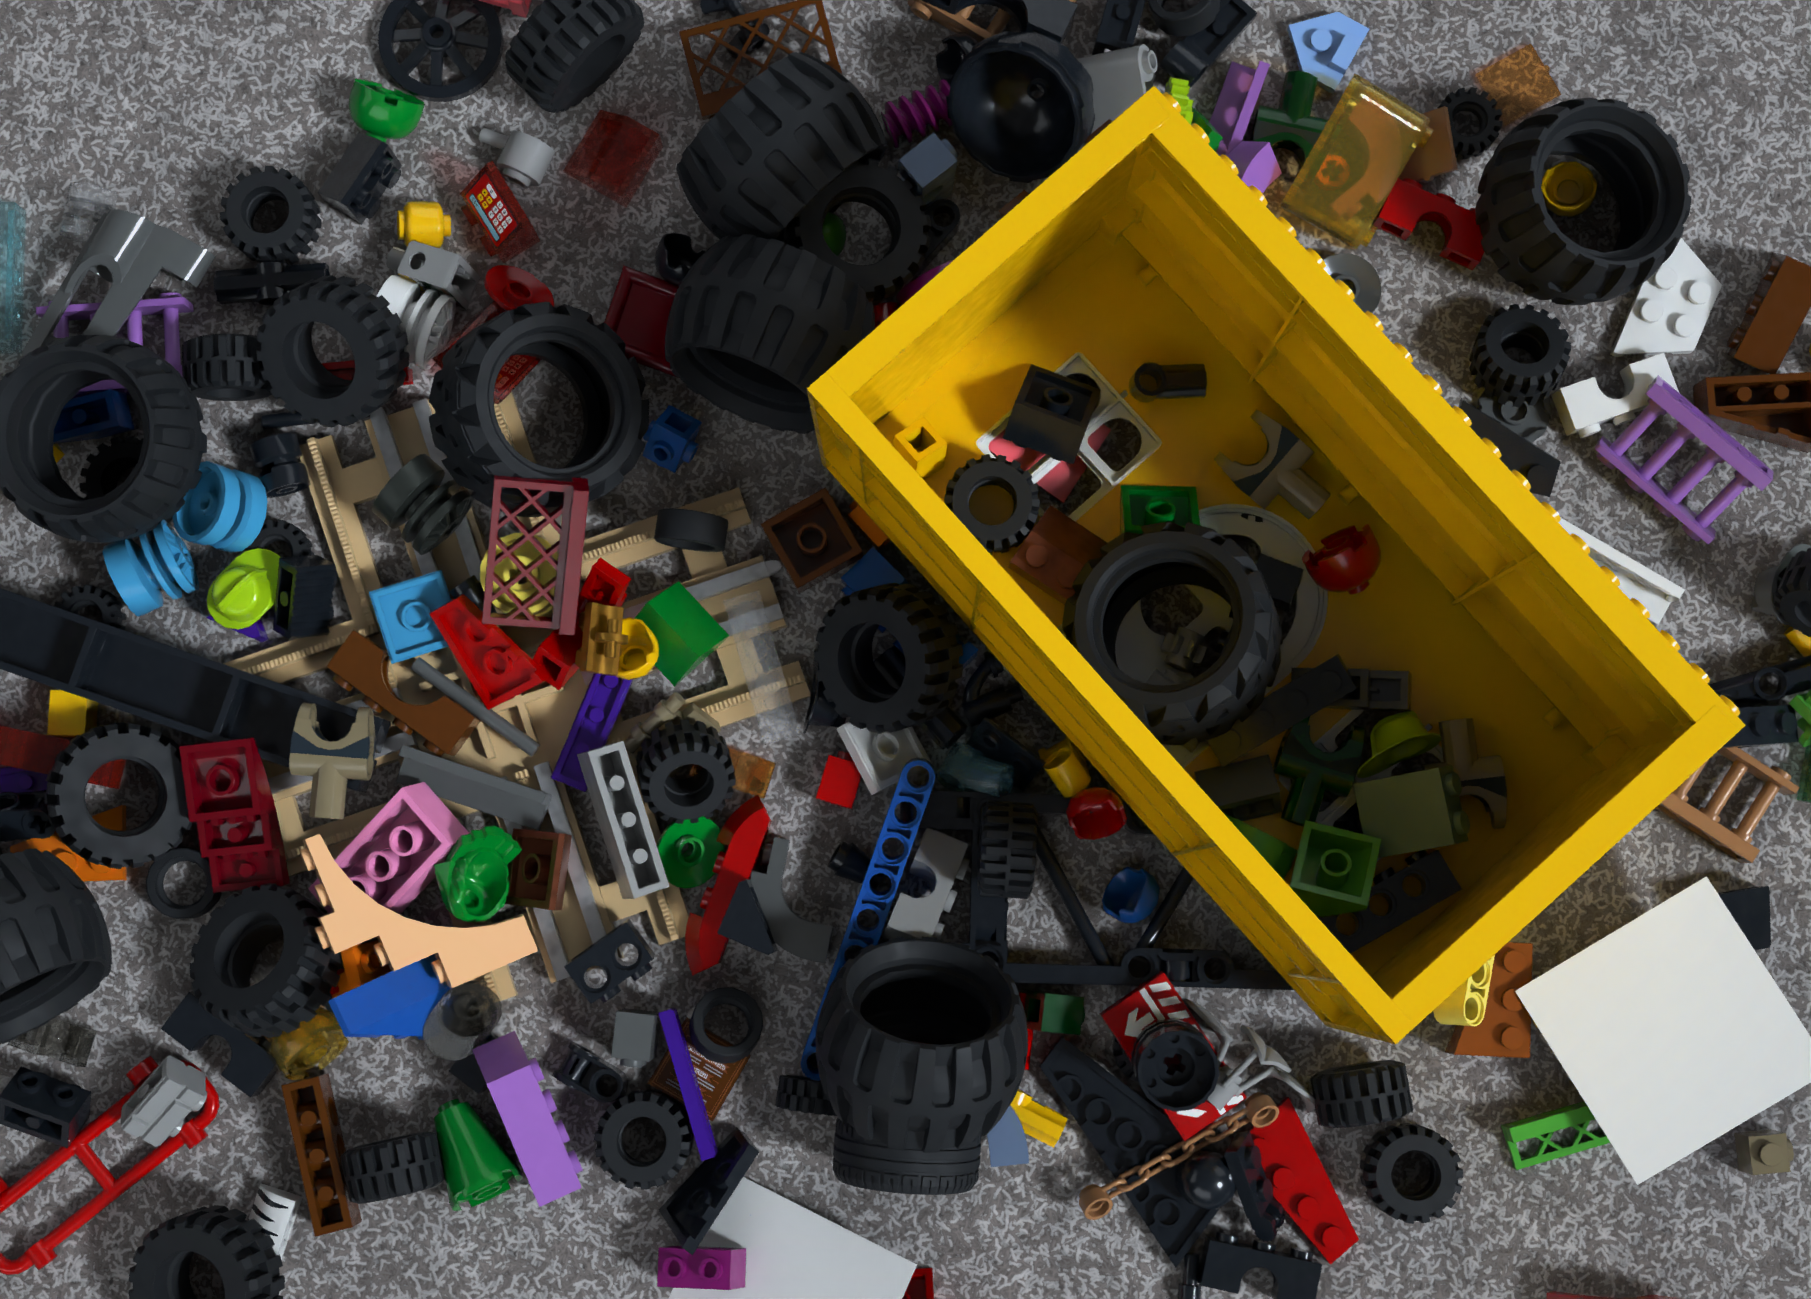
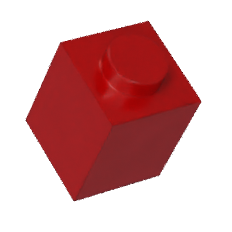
M838 751L837 757L828 755L816 799L853 810L862 776L849 753Z

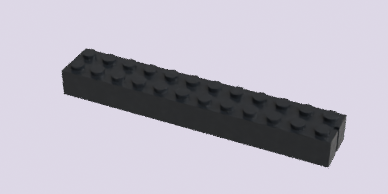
M0 588L1 670L212 742L254 737L262 759L288 768L291 737L302 703H315L317 709L316 721L319 722L323 737L330 742L344 738L351 730L352 723H355L358 711L356 709ZM374 716L375 752L381 753L391 721ZM374 760L373 772L376 767L377 760ZM348 779L347 788L366 793L371 779L369 781Z

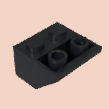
M359 132L319 189L318 194L326 203L362 225L366 218L371 219L378 211L381 204L379 199L386 188L391 189L398 182L401 176V170L399 169L402 165L388 144Z

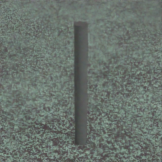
M419 657L411 666V670L532 757L539 749V743L492 709L488 710L484 703Z

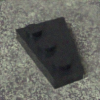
M1461 398L1458 407L1470 418L1472 422L1471 429L1481 439L1487 438L1495 444L1501 453L1499 459L1510 471L1513 469L1517 470L1528 480L1531 485L1529 490L1531 493L1550 497L1560 466L1559 459Z
M738 1127L717 1147L718 1152L716 1156L705 1160L659 1209V1212L682 1248L691 1255L694 1254L759 1153L749 1137Z

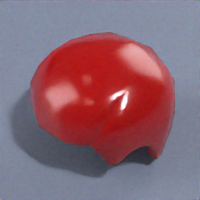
M1091 787L1081 790L1070 799L1066 810L1069 826L1073 828L1075 835L1079 839L1096 840L1109 837L1120 831L1127 821L1120 797L1111 789H1106L1105 787Z

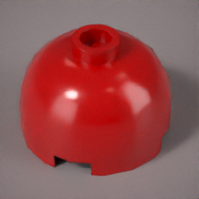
M1366 524L1362 528L1363 531L1359 532L1355 525L1336 531L1320 540L1324 545L1322 549L1314 554L1310 550L1304 553L1302 561L1309 575L1318 586L1326 591L1336 593L1348 591L1350 595L1365 590L1370 585L1368 580L1375 575L1381 563V550L1369 524Z

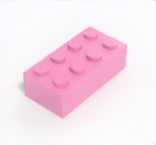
M425 782L402 787L334 861L353 884L374 901L401 914L436 877L434 865L443 863L459 837L467 835L469 832ZM317 878L308 889L319 901L314 886L320 884ZM329 905L324 907L328 913L332 912Z

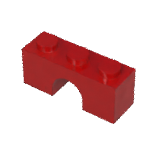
M1396 178L1388 190L1373 226L1406 241L1417 223L1421 221L1434 222L1441 227L1445 235L1444 246L1439 256L1473 270L1480 263L1485 252L1481 245L1483 238L1480 225H1476V208L1468 210L1457 205L1456 200L1446 194L1437 193L1434 195L1423 190V186L1417 181L1408 178L1402 180Z

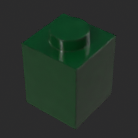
M1026 990L1024 1011L1027 1029L1080 1035L1081 1025L1085 1019L1084 997Z

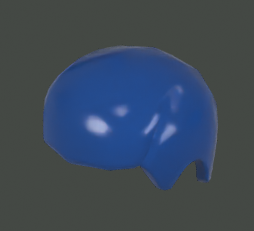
M1125 867L1112 878L1105 888L1102 898L1103 909L1106 913L1123 923H1137L1147 918L1157 906L1160 887L1155 877L1143 868L1138 871L1131 867Z

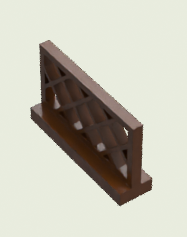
M797 0L679 31L702 119L712 118L729 99L735 96L747 84L733 77L742 58L761 68L758 73L759 75L768 68L767 66L777 49L788 55L793 53V51L781 45L790 26L809 37L801 52H806L812 40L817 41L827 48L830 61L824 63L842 74L822 0ZM815 5L819 20L813 31L810 32L795 23L794 19L800 9ZM793 11L790 18L782 15L783 13ZM775 16L786 23L777 41L758 31L765 18ZM758 20L754 28L746 24ZM739 25L751 32L741 51L723 41L730 27ZM820 26L824 39L816 35ZM722 30L719 38L711 32ZM705 35L716 43L707 59L704 60L692 52L688 38ZM755 35L774 46L764 64L745 54ZM720 45L738 55L729 73L710 63ZM694 59L703 64L699 73L697 72ZM707 67L725 77L719 91L703 94L700 79ZM729 81H732L733 83L738 85L726 88Z

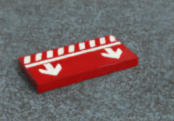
M1160 971L1099 1013L1130 1061L1135 1039L1143 1029L1158 1020L1173 1018L1189 1022L1197 1028L1208 1041L1215 1055L1217 1056L1218 1054L1163 971ZM1176 1054L1173 1058L1166 1056L1164 1059L1168 1068L1171 1064L1178 1065L1180 1063ZM1223 1061L1220 1065V1069H1222L1225 1065ZM1243 1092L1239 1097L1234 1095L1221 1111L1208 1100L1191 1110L1177 1112L1163 1108L1162 1110L1180 1137L1186 1141L1247 1097Z

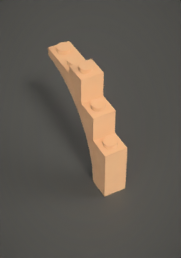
M320 834L302 840L305 848L299 850L304 865L308 872L315 869L320 884L314 886L322 907L329 905L332 912L318 917L321 926L314 928L323 950L330 947L331 952L336 954L377 937L379 943L373 945L376 956L381 966L383 967L388 964L391 971H396L435 954L437 960L431 962L434 973L440 984L446 981L447 986L450 988L459 986L538 951L527 922L522 915L490 925L463 928L434 926L406 918L378 904L353 884L334 861Z

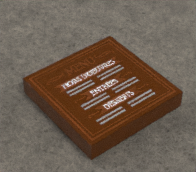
M686 1017L681 1026L708 1118L713 1122L750 1059L751 1054L735 1063L720 1064L706 1059L696 1050L690 1039L689 1023L691 1019ZM704 1027L708 1038L715 1044L724 1047L734 1046L731 1042ZM668 1048L648 1084L685 1105Z

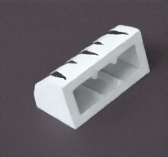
M260 1183L248 1221L254 1218L263 1227L261 1229L264 1236L270 1235L275 1243L272 1246L276 1256L280 1254L282 1260L303 1197Z

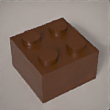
M826 487L761 523L763 532L799 594L863 557L862 549Z

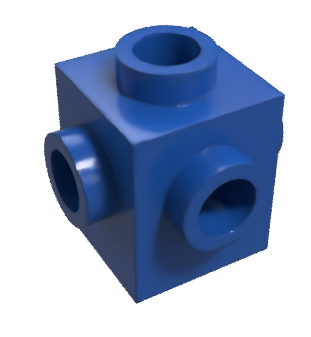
M669 405L656 421L652 420L650 422L649 428L643 436L647 444L642 456L655 462L658 466L675 473L683 462L689 464L694 458L699 447L695 439L702 422Z

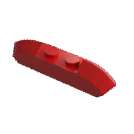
M759 795L749 799L734 811L725 822L716 839L717 842L728 845L727 852L720 851L714 864L713 872L717 873L718 877L714 888L707 886L702 897L700 908L705 909L704 915L701 916L690 912L686 925L685 949L692 975L721 963L729 938L717 932L738 883L751 879V872L755 869L772 822Z

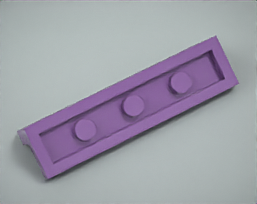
M1233 61L1231 62L1210 119L1211 125L1223 137L1216 151L1219 156L1222 154L1227 156L1242 142L1270 64L1259 61L1255 70Z

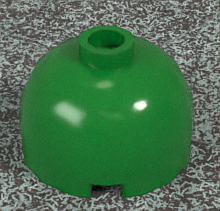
M357 78L351 89L348 104L351 118L358 127L366 131L365 135L385 143L387 139L400 140L407 137L417 127L425 105L422 100L395 88L392 91L383 88L380 83Z

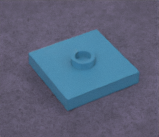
M442 570L369 592L391 664L449 647L429 614L451 601Z

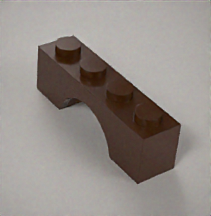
M353 630L326 666L335 673L331 679L349 692L353 687L357 688L365 694L362 701L376 712L381 713L383 709H386L396 718L392 723L411 736L414 730L426 738L422 745L437 756L442 757L446 753L455 757L481 720L447 696H443L425 705L405 703L393 691L389 681V654L367 637Z

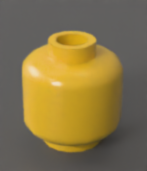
M410 201L404 205L403 210L397 211L398 240H404L406 247L409 242L414 240L440 248L444 237L451 236L450 215L443 214V209L438 202Z

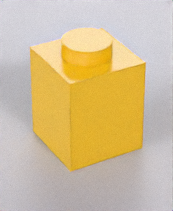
M925 417L894 435L893 447L923 480L944 467L947 442Z
M50 690L47 735L75 738L77 735H82L88 732L89 729L96 727L98 702L63 690Z

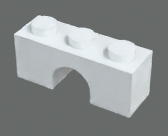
M1664 352L1629 364L1620 371L1625 386L1621 399H1612L1604 395L1599 389L1595 377L1560 388L1552 394V399L1566 435L1578 433L1580 438H1584L1601 431L1600 425L1613 421L1614 426H1618L1636 419L1634 413L1644 410L1649 405L1647 400L1650 397L1646 395V391L1658 375L1679 392Z

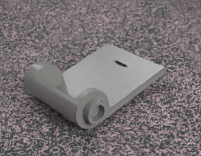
M1145 44L1077 58L1091 76L1094 90L1092 94L1095 121L1091 134L1108 119L1114 121L1146 93L1145 82L1152 80L1154 73L1157 71L1158 63L1155 53L1149 50Z

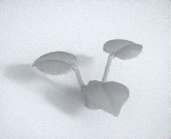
M1181 998L1188 1008L1193 1009L1213 1028L1221 1043L1216 1056L1218 1059L1219 1077L1215 1090L1207 1099L1218 1110L1221 1111L1234 1095L1239 1097L1244 1090L1268 1076L1285 1081L1294 1088L1303 1099L1307 1113L1315 1109V1098L1290 1073L1292 1070L1283 1057L1271 1046L1266 1045L1256 1032L1245 1025H1242L1240 1029L1249 1037L1255 1049L1234 1070L1227 1064L1220 1069L1230 1042L1234 1039L1221 1022L1204 1007L1192 1000ZM1257 1056L1261 1065L1270 1066L1240 1084L1243 1079L1239 1075Z

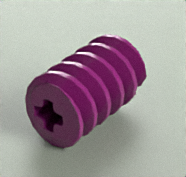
M942 79L938 82V92L932 85H927L925 87V98L918 90L912 91V103L905 96H899L898 109L891 101L885 102V114L881 112L882 120L895 148H899L900 135H903L909 143L913 142L912 131L915 129L922 138L926 137V125L928 124L935 132H939L940 119H943L949 127L953 126L952 119L948 118L946 97L950 92V84L946 80Z

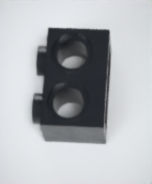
M628 918L568 961L564 968L590 1004L598 999L605 1003L621 991L618 984L631 976L636 981L650 971L653 967L649 962L654 959L655 953ZM624 943L634 945L638 950V958L633 962L621 960L617 953L618 947ZM591 966L602 967L607 973V981L602 984L591 983L587 978V969Z

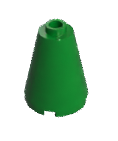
M454 1099L438 1108L439 1114L434 1117L448 1199L452 1210H462L459 1203L469 1201L471 1207L480 1205L511 1189L508 1181L515 1177L518 1183L522 1180L523 1175L520 1168L469 1102L460 1103L459 1099Z

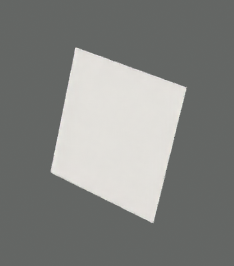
M1707 876L1515 990L1637 1185L1811 1083V1036Z
M743 1177L699 1246L746 1248L745 1287L733 1290L673 1288L668 1299H902L917 1264Z

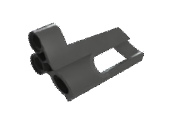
M111 209L108 213H103L23 349V356L38 347H49L53 341L61 339L53 337L51 334L88 271L112 283L83 335H108L115 337L162 269L180 281L184 279L197 288L216 256L175 231L156 225L147 218L120 209Z

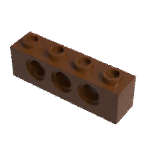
M329 1073L281 1085L315 1237L354 1227L361 1223L362 1219L359 1205L350 1202L341 1161V1155L346 1151Z

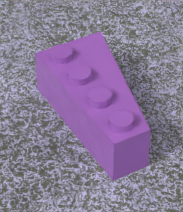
M510 1032L472 1049L539 1207L582 1188L576 1174L583 1171L575 1151L572 1150L567 1153L564 1143L570 1141V1138L562 1120L554 1122L551 1115L552 1112L557 1110L549 1089L541 1091L538 1082L544 1079L536 1058L528 1061L516 1032Z

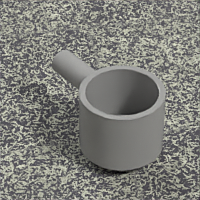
M483 128L479 134L481 142L502 149L496 163L497 167L503 171L502 177L523 188H528L529 185L540 186L555 154V151L550 146L531 135L513 130L510 136H506L488 128Z

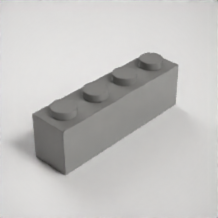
M624 741L611 743L577 754L622 899H635L670 887Z

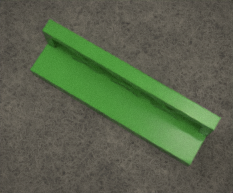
M1585 1101L1501 1125L1515 1170L1608 1144L1610 1141L1606 1135L1596 1136L1586 1130L1589 1122L1595 1120V1117ZM1567 1127L1577 1130L1573 1141L1568 1146L1561 1147L1550 1141L1554 1131ZM1583 1134L1592 1138L1580 1142ZM1533 1137L1542 1141L1534 1156L1521 1159L1516 1142ZM1547 1145L1555 1148L1554 1150L1544 1152Z

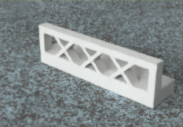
M1561 518L1558 522L1570 535L1572 533L1576 534L1588 545L1590 549L1588 555L1599 567L1605 566L1616 575L1620 581L1619 589L1629 599L1635 598L1644 605L1650 614L1648 620L1654 626L1659 625L1670 603L1679 600L1685 589L1568 521Z

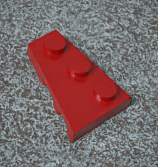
M462 594L429 614L488 710L544 682L550 677L497 625L482 624L483 612L467 596Z

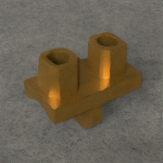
M594 602L586 603L585 611L579 615L578 627L583 632L582 647L576 651L575 665L580 667V671L618 676L620 646L628 644V635L622 634L623 607L602 605Z

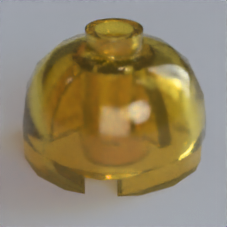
M319 1006L315 1011L317 1015L309 1022H300V1028L290 1033L282 1031V1035L272 1037V1055L285 1078L293 1081L309 1077L305 1070L314 1067L318 1062V1068L322 1070L347 1047L349 1041L344 1036L333 1012Z

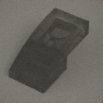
M55 1017L45 1025L9 1041L7 1045L35 1055L48 1056L76 1067H86L97 1031Z

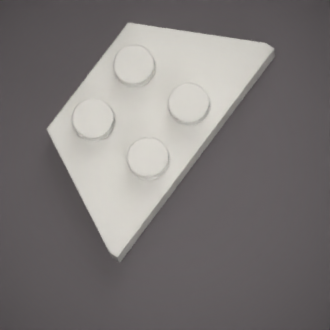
M1682 238L1679 240L1673 253L1659 267L1655 274L1639 285L1610 355L1615 357L1631 354L1658 355L1663 352L1690 354L1695 350L1722 284Z

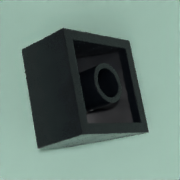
M1031 364L1015 401L1003 438L1012 441L1017 446L1031 448L1047 454L1055 460L1074 464L1101 390Z

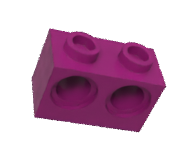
M682 1246L659 1247L657 1287L733 1290L745 1287L746 1248L698 1246L694 1254L691 1255Z

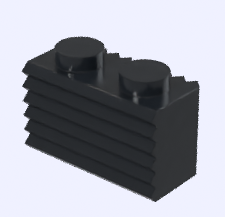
M314 554L312 556L279 558L273 621L274 631L288 639L322 636L330 633V622L334 617L331 599L333 598V587L337 583L336 566L334 563Z

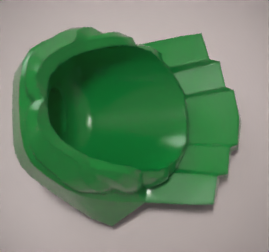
M496 826L483 827L481 830H471L469 834L459 837L443 863L434 865L437 883L445 907L457 919L466 922H487L505 905L509 892L507 865L522 851L518 842L513 840L511 834L505 833L502 828Z

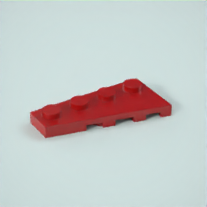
M1286 1097L1276 1105L1279 1109V1115L1273 1123L1262 1128L1252 1126L1247 1131H1250L1254 1145L1260 1150L1263 1170L1266 1178L1271 1181L1273 1186V1197L1282 1204L1286 1213L1327 1262L1332 1264L1353 1246L1359 1238L1290 1098Z

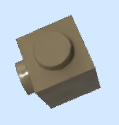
M1772 1129L1734 1133L1739 1171L1751 1175L1791 1172L1790 1162L1793 1161L1794 1152L1790 1139H1787L1786 1133Z

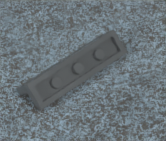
M402 745L399 756L404 757L396 783L409 786L425 782L438 797L540 831L552 798L551 794Z

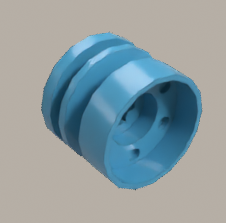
M166 520L160 521L157 527L153 529V532L149 531L139 536L142 548L132 538L114 541L103 547L104 561L109 575L123 601L136 616H143L163 606L164 600L161 588L173 600L182 597V589L186 593L199 590V581L190 552L183 540Z

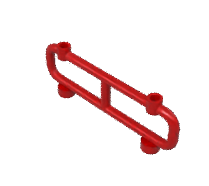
M152 1056L144 1059L126 1074L135 1088L83 1128L68 1148L59 1147L10 1187L0 1176V1214L75 1154L103 1189L44 1238L32 1245L20 1257L10 1260L0 1252V1273L6 1275L20 1274L33 1265L39 1271L58 1256L53 1250L55 1247L184 1144L190 1150L208 1136L204 1128L215 1119L220 1107L219 1095L206 1077L205 1091H207V1098L203 1110L185 1123L175 1137L170 1136L118 1179L113 1177L88 1144L121 1118L122 1106L159 1066ZM180 1060L185 1063V1066L190 1065L201 1071V1069H199L192 1062Z

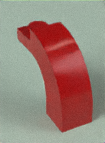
M601 557L592 566L578 597L575 636L560 635L559 629H555L539 645L533 658L550 676L545 681L557 690H560L580 668L575 665L576 651L582 647L583 632L578 627L579 615L585 611L586 603L594 602L621 607L627 597L625 592L631 578Z

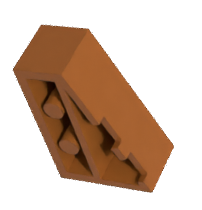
M1508 942L1495 954L1484 1018L1477 1026L1456 1025L1451 1040L1446 1047V1053L1453 1055L1530 1058L1531 1016L1515 990L1532 981L1533 943Z

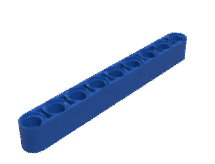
M917 757L910 759L905 763L901 771L802 1054L800 1064L802 1072L811 1080H820L818 1068L813 1067L808 1060L809 1055L816 1052V1032L820 1011L833 980L849 960L846 957L845 951L851 945H859L863 948L871 944L878 945L935 782L934 766L925 758ZM923 766L927 769L929 779L924 785H914L908 780L907 773L912 767ZM901 802H910L916 807L917 814L912 820L902 821L896 816L895 808ZM891 837L898 838L904 844L903 852L895 857L887 855L882 847L884 841ZM878 873L887 875L891 879V887L884 892L874 890L870 884L872 876ZM871 909L878 914L879 921L873 927H865L858 921V914L862 910Z

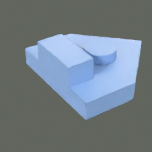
M1340 12L1288 25L1287 31L1290 41L1294 46L1299 71L1307 72L1317 77V86L1334 94L1367 35L1369 28Z

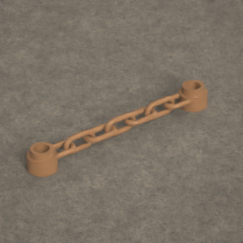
M1262 1092L1254 1093L1247 1098L1244 1109L1216 1121L1204 1131L1188 1140L1178 1142L1164 1150L1161 1155L1143 1165L1131 1168L1119 1175L1116 1180L1103 1187H1099L1097 1184L1084 1187L1079 1194V1206L1087 1219H1100L1112 1209L1113 1202L1111 1199L1134 1189L1146 1182L1149 1177L1167 1167H1173L1191 1157L1194 1152L1228 1137L1236 1132L1238 1128L1249 1122L1257 1128L1270 1125L1279 1115L1278 1107L1269 1095H1265ZM1245 1114L1247 1115L1246 1118L1238 1122L1237 1119ZM1226 1123L1229 1129L1216 1136L1214 1129ZM1203 1137L1206 1139L1195 1146L1192 1144ZM1182 1147V1151L1185 1154L1172 1160L1169 1154ZM1158 1162L1161 1163V1165L1157 1166L1156 1168L1149 1170V1167L1153 1166L1154 1164ZM1138 1172L1140 1179L1128 1185L1125 1178ZM1116 1186V1190L1110 1192L1109 1194L1107 1193L1109 1189Z

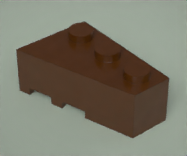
M1772 252L1757 289L1746 304L1744 310L1746 314L1740 327L1737 326L1728 339L1727 347H1730L1729 356L1769 374H1776L1811 307V266L1787 255Z
M1811 372L1706 377L1692 386L1694 406L1723 430L1806 453L1811 452Z

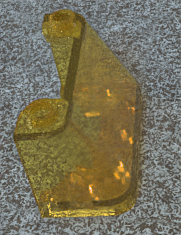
M1355 73L1279 208L1355 251L1360 244L1367 247L1377 230V227L1373 226L1372 223L1416 146L1423 149L1434 131L1433 128L1428 126L1431 118Z

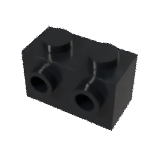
M21 1066L0 1094V1124L68 1148L89 1118L92 1092L78 1085L69 1084L47 1076L42 1072H36Z

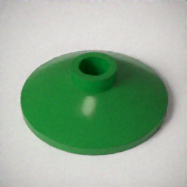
M704 816L699 817V822L691 823L690 819H685L683 824L674 823L673 821L663 831L658 840L657 848L667 880L676 887L694 888L710 880L715 874L713 868L719 852H725V844L716 841L721 831L720 828L712 820L706 819ZM688 843L687 850L681 854L683 846Z

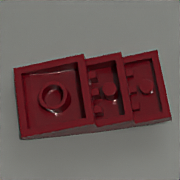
M254 737L179 746L189 822H197L201 858H209L213 893L238 891L255 885L260 887L263 884H277L278 886L290 884L276 807Z

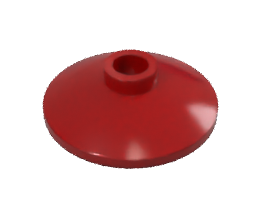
M498 265L489 269L485 275L484 286L486 291L506 311L513 310L524 304L550 302L554 307V298L549 288L528 271L514 266Z

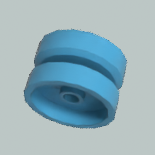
M210 461L201 462L199 466V471L202 472L196 488L189 489L183 498L185 504L173 515L174 527L179 536L189 542L210 545L230 553L243 551L254 542L265 521L268 502L265 487L258 477L237 469L231 470Z

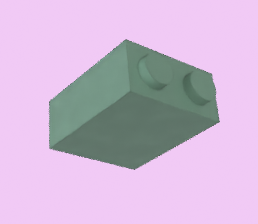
M1453 765L1353 784L1363 834L1382 839L1378 858L1469 841L1467 834L1470 830V823L1466 812L1462 811L1459 797L1462 792V786L1458 774L1454 772Z

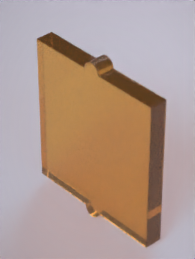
M1532 44L1525 46L1475 75L1484 91L1489 93L1487 100L1491 101L1494 98L1497 101L1495 109H1501L1502 116L1500 118L1505 126L1561 95L1549 74L1550 67L1548 65L1544 66Z

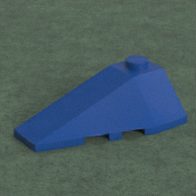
M435 954L396 971L380 976L328 1002L345 1037L377 1038L381 1035H392L395 1039L417 1036L418 1040H428L454 1026L464 983L454 988L448 987L446 981L440 984L431 962L437 960Z

